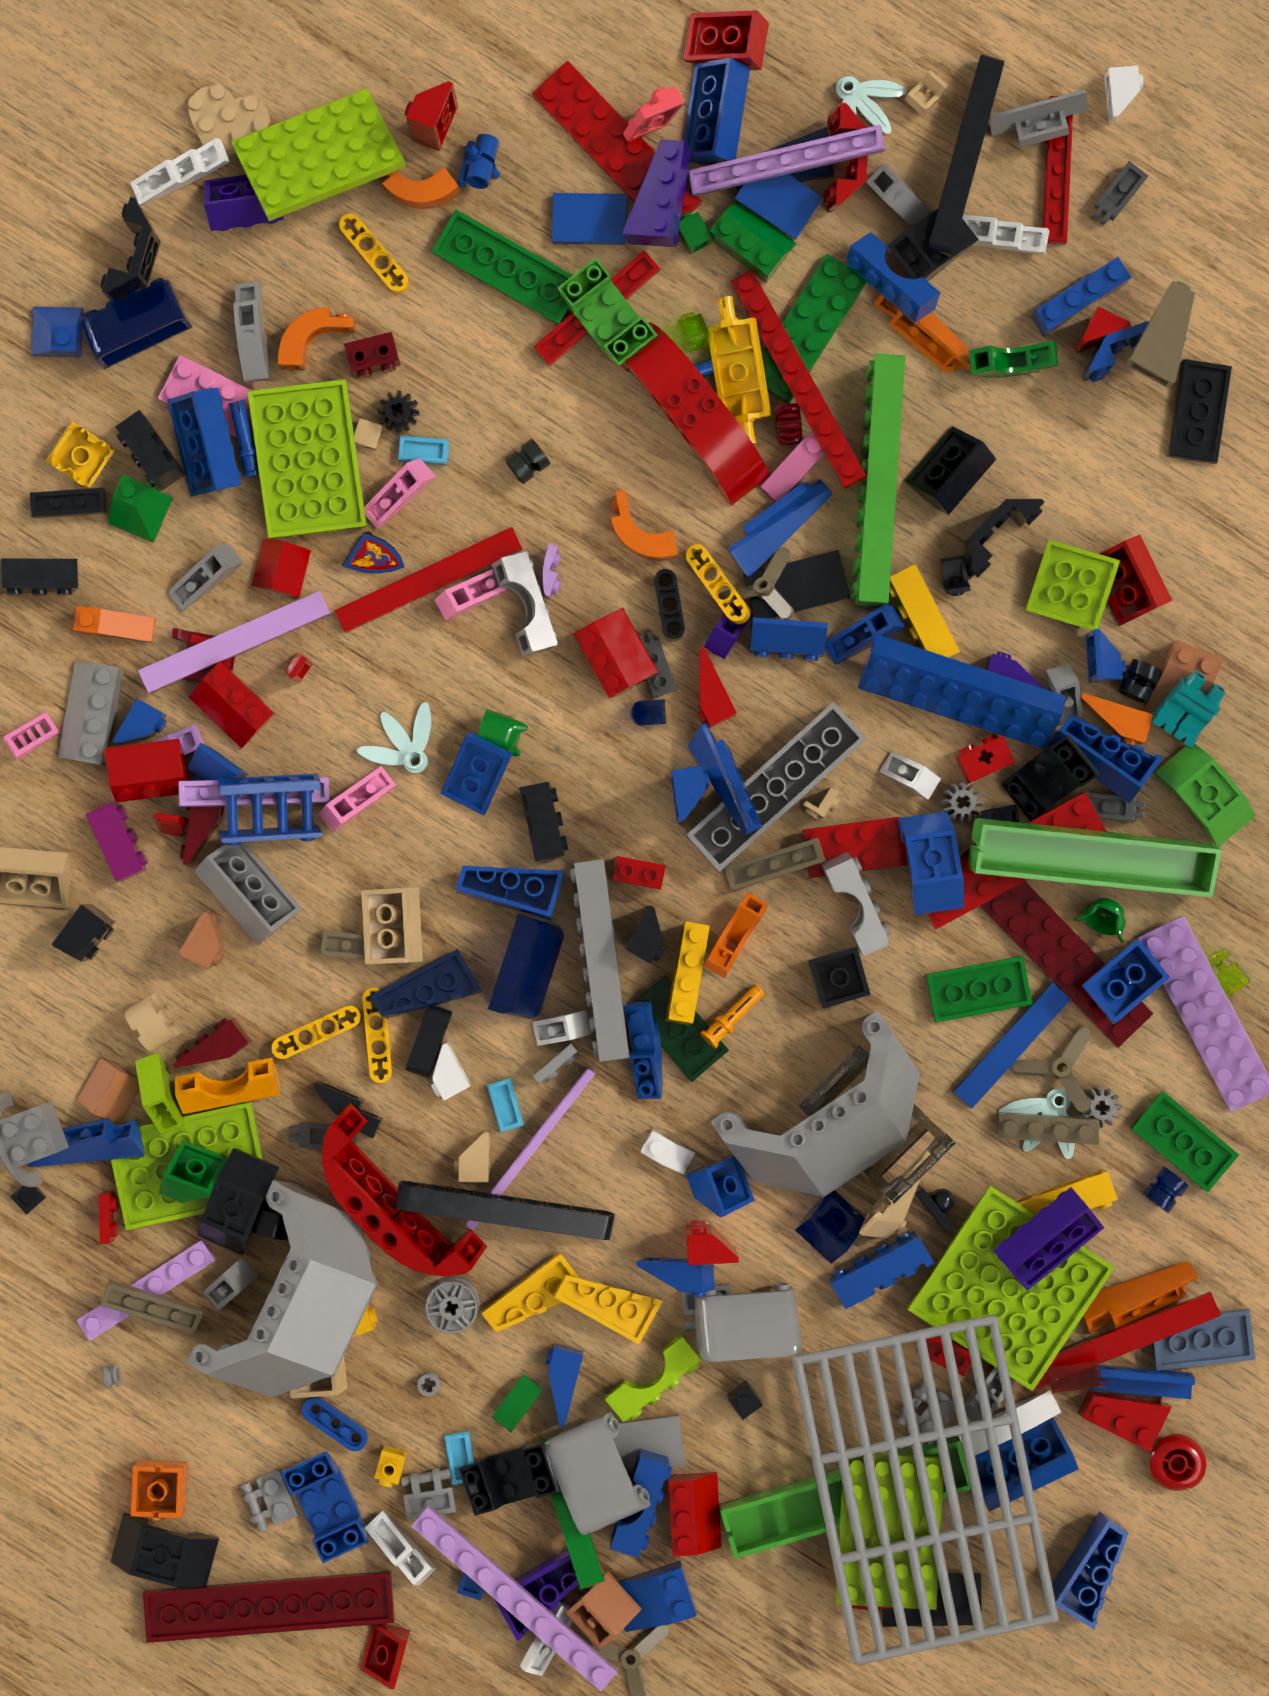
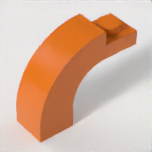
M445 167L441 168L431 177L420 181L407 179L398 171L382 176V179L385 180L382 184L388 195L397 202L412 208H435L449 202L460 194L458 184Z
M329 307L316 308L297 317L288 326L280 342L278 365L281 370H306L307 349L313 339L328 332L356 333L354 318H350L348 314H336L335 317H332V311Z
M616 491V498L612 499L614 514L619 513L620 516L611 517V524L614 533L622 545L633 554L648 560L662 561L678 558L674 531L652 534L639 529L631 519L626 491Z
M747 892L713 946L703 966L725 979L747 939L762 918L768 904Z

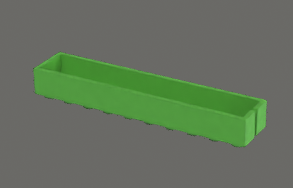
M876 353L873 361L869 360V365L866 368V381H870V385H867L864 395V405H868V410L863 415L862 429H867L861 441V454H865V459H862L860 465L867 478L863 480V484L861 483L860 488H858L857 502L862 504L856 514V527H860V533H857L854 541V551H858V558L856 557L855 561H853L852 576H856V582L851 587V600H855L854 607L879 608L889 603L906 355Z
M975 818L971 838L975 845L970 844L967 867L977 874L1213 898L1222 849L1208 842Z
M957 1436L946 1438L957 1494L971 1490V1485L960 1440ZM936 1441L930 1444H922L925 1456H939ZM912 1448L898 1451V1454L913 1455ZM840 1469L827 1472L825 1475L836 1529H839L842 1479ZM815 1476L719 1504L734 1559L827 1532ZM945 1483L943 1485V1498L947 1497Z

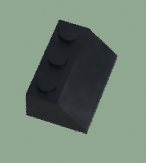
M952 426L905 482L933 507L949 515L995 462L996 458L983 441Z
M650 905L625 949L651 964L653 960L659 961L665 948L662 947L663 938L655 908Z

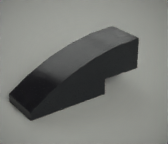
M321 1081L315 1083L314 1088L337 1116L351 1103L367 1120V1123L359 1132L371 1138L376 1136L383 1118L360 1109L364 1099Z

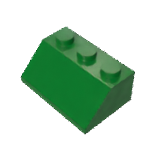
M738 201L724 211L709 231L712 236V242L747 269H752L754 274L766 283L797 244L771 223Z

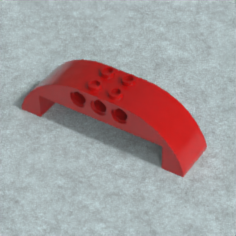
M649 322L648 324L656 332L657 337L622 363L621 366L626 372L628 370L631 371L715 478L718 490L729 504L733 506L769 478L770 473L744 429L689 358L662 329Z
M350 1103L328 1127L322 1148V1164L325 1178L338 1203L348 1213L353 1222L358 1224L368 1234V1237L400 1264L412 1270L435 1276H455L468 1273L483 1254L487 1245L471 1229L454 1243L450 1244L421 1213L404 1211L394 1207L398 1188L352 1141L354 1136L367 1123V1120Z

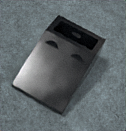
M938 209L908 228L892 241L888 247L913 279L924 278L929 281L979 240L963 219L951 257L927 250Z

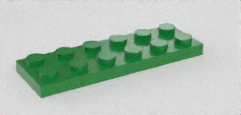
M455 209L432 249V254L559 325L570 308L557 287L573 275Z
M828 253L782 323L809 373L867 283L855 270ZM766 348L762 354L767 390L784 402L790 403L794 397Z

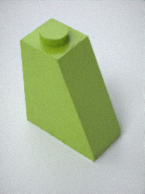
M159 1053L135 1061L142 1106L160 1134L184 1126L168 1068Z

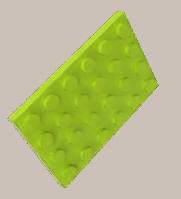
M367 88L231 141L233 149L268 221L406 167L405 160Z
M346 379L248 391L268 539L367 527Z
M252 1101L182 1116L184 1126L160 1134L154 1123L139 1126L145 1152L144 1156L111 1160L126 1231L204 1213L210 1196L182 1203L159 1194L163 1175L182 1140L229 1157L233 1148H237L264 1160Z
M874 1453L872 1455L890 1543L903 1541L905 1537L888 1453ZM898 1454L914 1536L917 1538L930 1535L914 1455ZM924 1455L940 1533L944 1485L939 1456ZM863 1456L848 1459L865 1547L880 1546ZM843 1484L839 1529L841 1554L856 1551ZM932 1545L917 1548L929 1609L936 1610L938 1574ZM906 1550L893 1553L903 1608L919 1609L908 1552ZM883 1556L870 1558L868 1562L877 1606L893 1607ZM858 1561L843 1564L851 1605L867 1606ZM836 1581L835 1602L836 1604H841Z

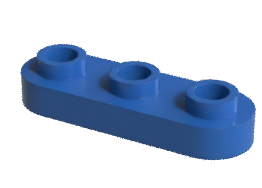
M319 1396L310 1397L303 1404L302 1414L304 1418L350 1451H359L365 1447L368 1441L367 1430ZM314 1404L318 1405L320 1411L313 1412L311 1406ZM332 1419H338L340 1425L337 1427L333 1426ZM358 1433L360 1435V1440H353L352 1434Z

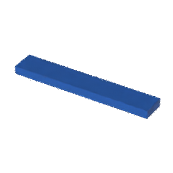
M1051 982L953 1092L970 1108H973L1066 1006L1071 998Z

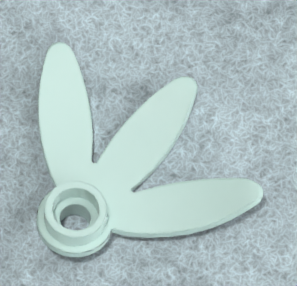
M852 76L841 78L836 85V93L843 100L842 103H847L856 115L857 107L873 126L881 125L883 133L889 134L891 132V126L886 115L867 96L877 98L902 97L907 94L905 87L886 80H871L859 83ZM851 85L853 89L846 91L844 86Z
M423 702L419 707L414 723L412 742L399 722L387 712H382L380 718L389 739L399 751L378 746H361L357 748V754L380 765H404L406 770L413 774L424 771L428 765V758L423 751L429 740L432 723L429 704ZM420 759V763L417 766H413V761Z
M1057 1088L1051 1090L1046 1098L1018 1100L1000 1108L998 1113L1037 1114L1041 1112L1040 1115L1068 1116L1066 1110L1070 1107L1071 1099L1065 1090ZM1057 1096L1063 1099V1103L1060 1106L1055 1104ZM1024 1140L1023 1150L1028 1152L1041 1141ZM1058 1142L1066 1159L1072 1158L1075 1143Z

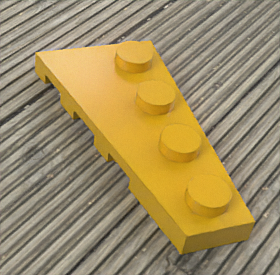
M558 1252L481 1310V1314L494 1331L499 1332L526 1320L527 1317L543 1313L548 1308L557 1304H563L564 1302L553 1297L563 1276L567 1274L580 1277L562 1253Z

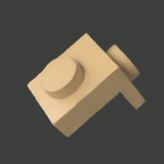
M929 70L922 81L906 95L904 100L920 115H923L940 99L947 88V84Z
M830 787L818 807L805 800L802 804L806 808L804 812L814 819H817L818 816L824 818L828 810L833 812L840 799L837 798L839 792Z

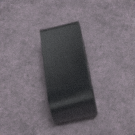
M662 569L656 573L654 580L662 632L667 640L676 642L683 637L685 632L677 578L672 570ZM661 576H669L672 579V584L669 587H662L658 582ZM671 599L675 601L677 607L674 611H666L662 606L663 602ZM672 623L679 625L681 629L680 633L676 636H672L667 632V627Z
M436 1005L427 1007L405 1071L429 1079L452 1011Z

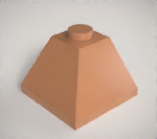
M203 912L178 953L180 956L207 969L212 968L213 965L217 967L224 957V954L221 953L224 949V943L215 912Z

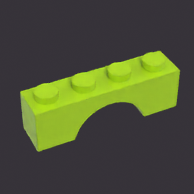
M683 1333L663 1347L665 1365L658 1378L647 1384H634L624 1379L605 1394V1400L623 1423L628 1419L630 1421L636 1419L642 1413V1407L647 1403L650 1406L661 1398L660 1393L666 1388L671 1390L681 1381L679 1378L686 1372L691 1374L700 1366L698 1363L701 1361L700 1355Z

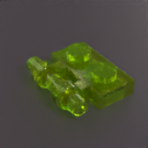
M1224 947L1219 952L1215 951L1210 954L1208 961L1212 968L1216 966L1220 971L1216 974V977L1229 998L1250 983L1251 980L1236 961L1229 966L1224 963L1223 960L1230 956L1229 951Z

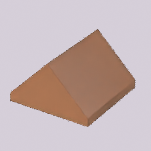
M101 1057L77 1100L92 1114L105 1119L109 1118L111 1121L121 1124L140 1090L138 1077Z

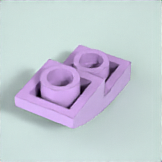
M552 544L548 545L543 565V589L547 599H550L552 594L557 595L561 585V581L558 580L559 574L551 571L552 568H557L561 559V555L558 554L559 548Z

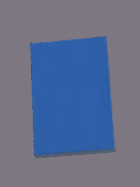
M787 174L745 184L734 199L796 240L823 197Z
M553 193L552 243L626 245V239L622 233L626 225L627 194Z
M468 731L440 794L485 815L513 753Z

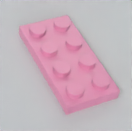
M179 355L158 399L168 404V399L192 391L218 387L219 395L223 401L222 407L225 419L228 422L229 435L237 439L228 403L236 402L237 405V401L241 400L245 402L251 434L253 432L248 391L252 390Z

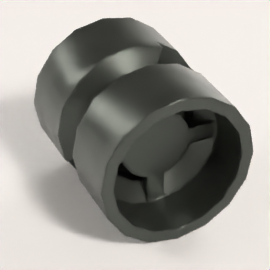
M532 438L521 446L520 452L514 451L504 459L523 485L534 477L535 471L541 472L551 464Z

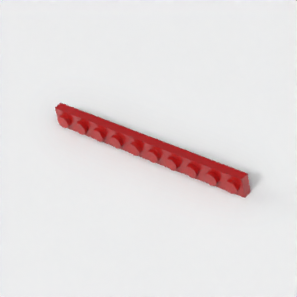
M751 269L731 280V285L750 318H756L758 333L843 488L847 489L867 478L753 270Z

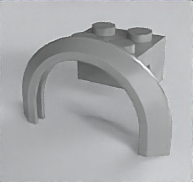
M8 1091L0 1094V1163L22 1185L29 1188L43 1184L38 1170L28 1173L19 1167L65 1150L69 1146L52 1101L1 1120L3 1111L7 1107L14 1105Z

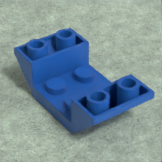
M1149 321L1106 335L1096 347L1082 376L1083 381L1091 379L1092 382H1097L1106 378L1105 375L1110 373V369L1116 364L1113 355L1122 352V348L1131 345L1134 348Z
M947 811L898 818L901 842L905 843L912 881L910 893L914 915L964 908L963 873L955 829Z
M328 1451L281 1472L290 1494H296L314 1533L312 1542L322 1563L368 1543L361 1512L340 1467Z

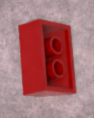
M447 81L415 95L413 102H408L404 115L407 116L406 119L413 141L438 151L441 150L458 109L452 82Z
M1140 534L1100 553V555L1120 560L1108 598V604L1119 626L1172 601Z
M620 608L574 633L609 699L625 693L659 672L624 608Z
M221 661L201 680L188 697L240 748H243L276 714Z
M179 739L105 748L109 784L116 803L179 795L178 782L189 781L190 771L187 769L188 765Z
M704 1220L690 1221L691 1225H686L688 1265L739 1263L736 1247L711 1224H705Z
M717 1472L670 1475L668 1483L673 1557L700 1555L722 1548Z

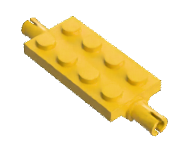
M725 296L724 299L722 297L717 299L721 316L719 324L707 328L717 395L736 418L752 443L757 444L753 422L756 419L772 416L756 318L738 320L735 317L733 296Z

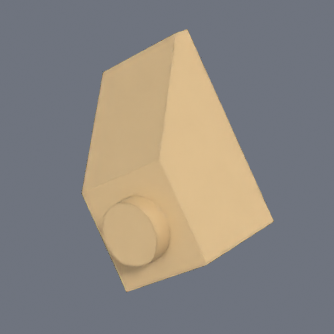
M485 1130L459 1156V1161L454 1162V1176H459L458 1182H489L490 1130Z

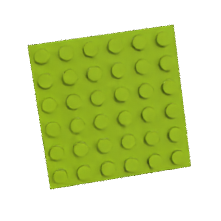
M989 1184L907 1309L933 1327L992 1314L996 1315L1009 1376L1033 1391L1115 1267L1085 1246H1082L1027 1291L993 1250L1003 1240L1008 1239L1018 1231L1021 1225L1034 1218L1036 1214ZM989 1326L975 1328L980 1357L997 1368ZM965 1331L950 1334L953 1340L968 1349Z

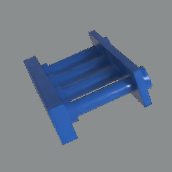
M317 773L218 779L219 793L227 798L228 830L219 831L222 843L235 846L241 844V842L283 839L313 841L317 837H322L319 825H312V793H314V790H321L320 779ZM299 791V793H302L303 826L288 827L287 794L289 792ZM264 793H274L277 795V828H263L262 796ZM239 794H249L252 796L253 829L238 830L237 797H239Z

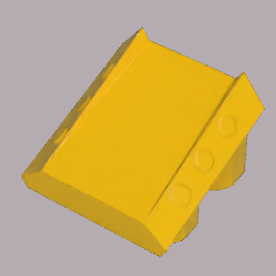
M72 421L45 462L84 488L89 489L115 449L84 427Z

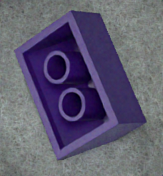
M246 174L205 181L204 206L211 231H227L230 228L241 226L248 228L255 224H274L284 220V216L268 221Z

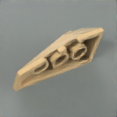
M930 1146L871 1206L859 1231L862 1236L889 1238L894 1232L899 1233L907 1223L904 1219L932 1152Z

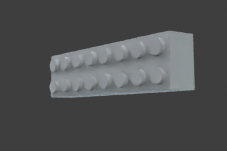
M834 702L831 703L744 782L762 824L761 828L744 835L722 802L694 827L686 837L714 868L720 872L867 738Z
M602 859L574 863L575 868L570 869L572 884L577 883L578 893H574L573 897L575 908H580L581 918H576L578 933H583L584 942L580 943L581 958L586 957L587 967H583L584 982L590 983V991L586 992L587 1006L593 1007L594 1016L589 1017L591 1032L596 1031L597 1040L592 1042L594 1057L599 1056L600 1062L629 1058L605 861Z

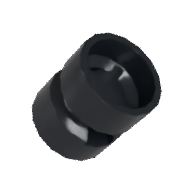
M1132 659L1127 670L1129 677L1123 679L1118 691L1130 699L1148 704L1153 693L1151 686L1157 684L1162 671L1149 663ZM1136 680L1144 683L1143 686L1136 684Z

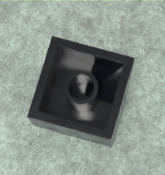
M81 904L51 945L80 962L87 961L88 959L92 960L99 951L97 946L102 939L107 940L114 931L112 926L115 921L92 904Z

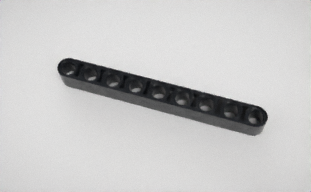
M984 54L980 55L929 239L928 251L949 257L952 255L1005 60Z
M399 1181L394 1206L397 1209L409 1212L599 1240H610L615 1218L614 1213L605 1210L412 1181Z

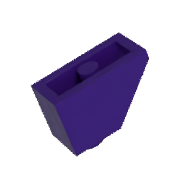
M734 602L730 604L735 611V615L740 617L742 609H739ZM724 613L714 627L704 648L725 660L749 619L743 624H735Z

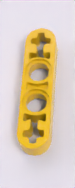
M352 213L343 215L339 221V228L345 238L392 293H404L409 286L406 273L358 216ZM347 221L350 223L356 222L354 225L359 232L357 237L351 229L345 230L347 228ZM365 238L373 241V246L368 251L362 250L359 246L361 240ZM379 257L388 259L389 264L385 269H378L375 266V262ZM391 271L396 278H403L401 280L403 284L401 287L398 285L392 286L394 282L389 275Z
M700 544L690 546L686 551L687 562L725 615L735 624L745 623L750 617V609L709 551ZM697 551L701 554V558L706 563L703 566L698 560L695 559L694 554ZM709 569H716V578L712 581L706 580V572ZM724 587L730 588V596L727 599H720L719 591ZM733 602L739 609H742L740 617L735 615L734 609L730 606Z
M372 987L364 992L362 999L369 1073L372 1080L376 1083H385L393 1074L388 1018L383 1019L381 1029L374 1030L371 1028L370 1019L373 1016L381 1017L379 1012L368 1014V1009H373V1003L368 1001L367 998L372 995V991L376 993L382 990L378 987ZM381 1040L384 1042L386 1050L383 1054L373 1052L372 1044L375 1041ZM386 1056L387 1061H382L383 1069L388 1070V1073L384 1075V1079H380L379 1075H375V1070L379 1069L378 1061L373 1063V1058L380 1059Z
M345 1006L277 1038L272 1044V1053L279 1059L289 1058L357 1026L362 1019V1013L356 1006ZM347 1010L351 1013L356 1012L355 1022L345 1021L341 1023L344 1028L340 1029L339 1022L334 1015L338 1014L340 1019L347 1015ZM331 1020L334 1023L335 1030L331 1034H326L322 1031L321 1024L323 1021ZM303 1030L311 1032L313 1037L311 1043L303 1044L300 1042L299 1034ZM294 1035V1041L299 1049L295 1050L294 1045L287 1049L286 1055L283 1051L278 1052L279 1042L282 1041L284 1044L293 1041L290 1036Z

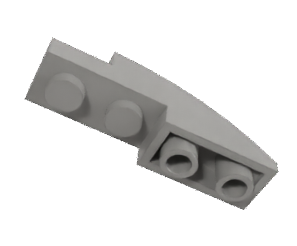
M259 281L235 284L236 302L233 303L234 319L244 382L269 380L267 334L264 331L261 284Z

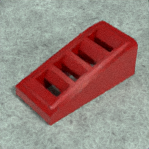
M297 653L286 667L284 673L298 683H301L313 664L306 657Z
M158 812L154 814V820L161 833L179 837L185 836L183 829L185 820H188L186 817Z

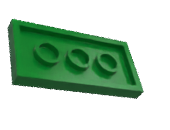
M1024 956L925 974L935 1023L1033 1004Z
M1160 1091L1130 1127L1132 1131L1207 1193L1239 1156L1237 1152L1164 1091Z

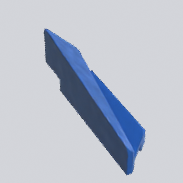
M818 479L813 485H810L808 482L801 483L743 526L746 537L728 549L732 559L747 577H750L832 496L830 489L821 479Z
M706 723L701 725L689 742L688 748L698 764L702 766L703 771H708L710 783L742 833L747 835L762 827L730 748L723 739L716 742L713 733Z
M108 1118L62 1128L69 1148L30 1162L27 1166L39 1167L143 1157L145 1152L139 1123L137 1120H132L113 1127L114 1124Z

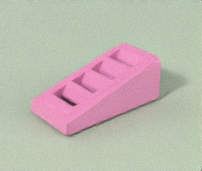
M45 712L5 735L3 739L18 761L59 734V731ZM41 722H43L49 730L47 734H45L42 728L40 727L39 724ZM34 727L40 735V738L36 739V737L31 731V729ZM26 733L32 741L30 744H27L22 736ZM18 739L23 748L19 749L14 740Z

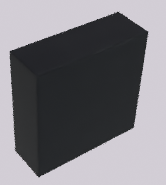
M24 1185L10 1196L26 1215L47 1198L37 1186L29 1188Z

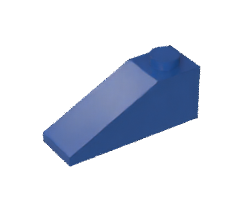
M882 605L826 641L825 646L833 662L839 664L872 647L876 634L889 638L904 629L905 625L895 606Z
M648 1257L636 1261L637 1267L680 1292H690L692 1297L706 1296L707 1291L715 1289L714 1264L688 1265L687 1258Z
M555 1343L553 1350L548 1349L545 1364H549L548 1374L559 1426L565 1427L584 1351Z

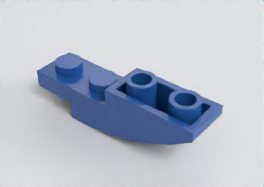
M627 1002L624 1008L632 1046V1052L629 1056L637 1099H661L663 1079L658 1021L653 1018L651 1002Z

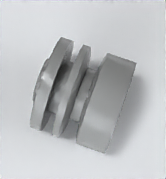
M448 1276L438 1281L427 1297L425 1307L427 1318L432 1326L443 1333L449 1334L463 1332L470 1327L479 1311L480 1296L478 1289L473 1282L462 1276ZM449 1301H451L452 1304H458L455 1312L452 1310V1308H446L449 1304Z

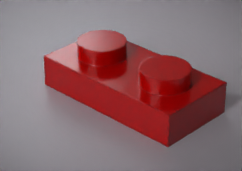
M104 1191L99 1194L100 1244H110L118 1236V1223L114 1222V1212L118 1211V1198L114 1197V1191Z

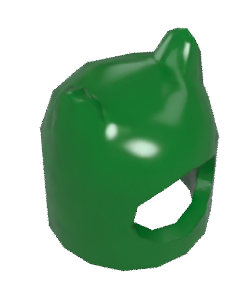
M486 709L478 736L513 753L512 756L516 757L521 754V751L517 748L520 734L527 731L528 726L511 716Z

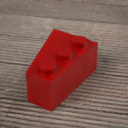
M1088 1390L1078 1413L1083 1419L1150 1452L1172 1407L1168 1403H1163L1159 1400L1154 1401Z

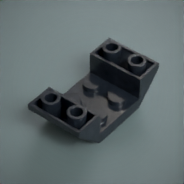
M133 197L129 198V202L125 203L122 209L123 221L131 232L136 234L134 238V247L136 248L133 256H130L127 262L128 273L109 268L107 274L103 275L100 285L104 295L111 303L116 305L148 287L161 243L146 213Z
M1006 499L965 541L968 579L973 575L978 578L991 565L988 560L993 555L983 546L994 534L991 529L994 526L998 529L1009 517L1019 527L1025 522L1030 525L1043 512L1040 507L1045 502L1042 499Z
M1068 734L1027 762L1003 781L1001 785L1027 818L1032 821L1043 815L1078 787H1083L1096 778L1100 773Z
M233 1148L216 1181L201 1218L198 1236L243 1255L251 1238L253 1225L279 1167L237 1148Z
M533 1442L496 1453L459 1468L474 1516L494 1511L505 1504L533 1496L540 1498L560 1491L544 1442Z
M123 1513L111 1563L129 1575L177 1588L207 1586L219 1542L218 1537L195 1532L193 1536L147 1525V1518Z

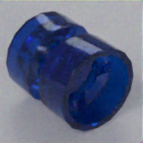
M1163 1166L1155 1176L1156 1183H1150L1143 1194L1169 1214L1177 1203L1175 1198L1182 1197L1190 1186Z

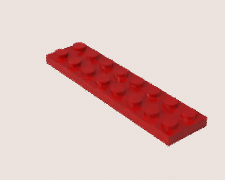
M567 60L532 93V97L635 203L655 151L642 137L627 142L623 132L629 124ZM687 184L681 216L688 212L693 213L702 204V200L698 196L692 195L691 189Z
M1086 792L1028 822L1029 824L1107 832ZM968 856L960 859L964 885V908L927 913V916L936 930L1028 879L974 873L967 867Z

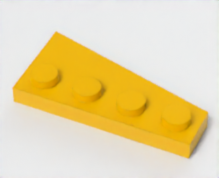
M567 1274L563 1276L553 1294V1297L638 1345L663 1302L661 1299Z

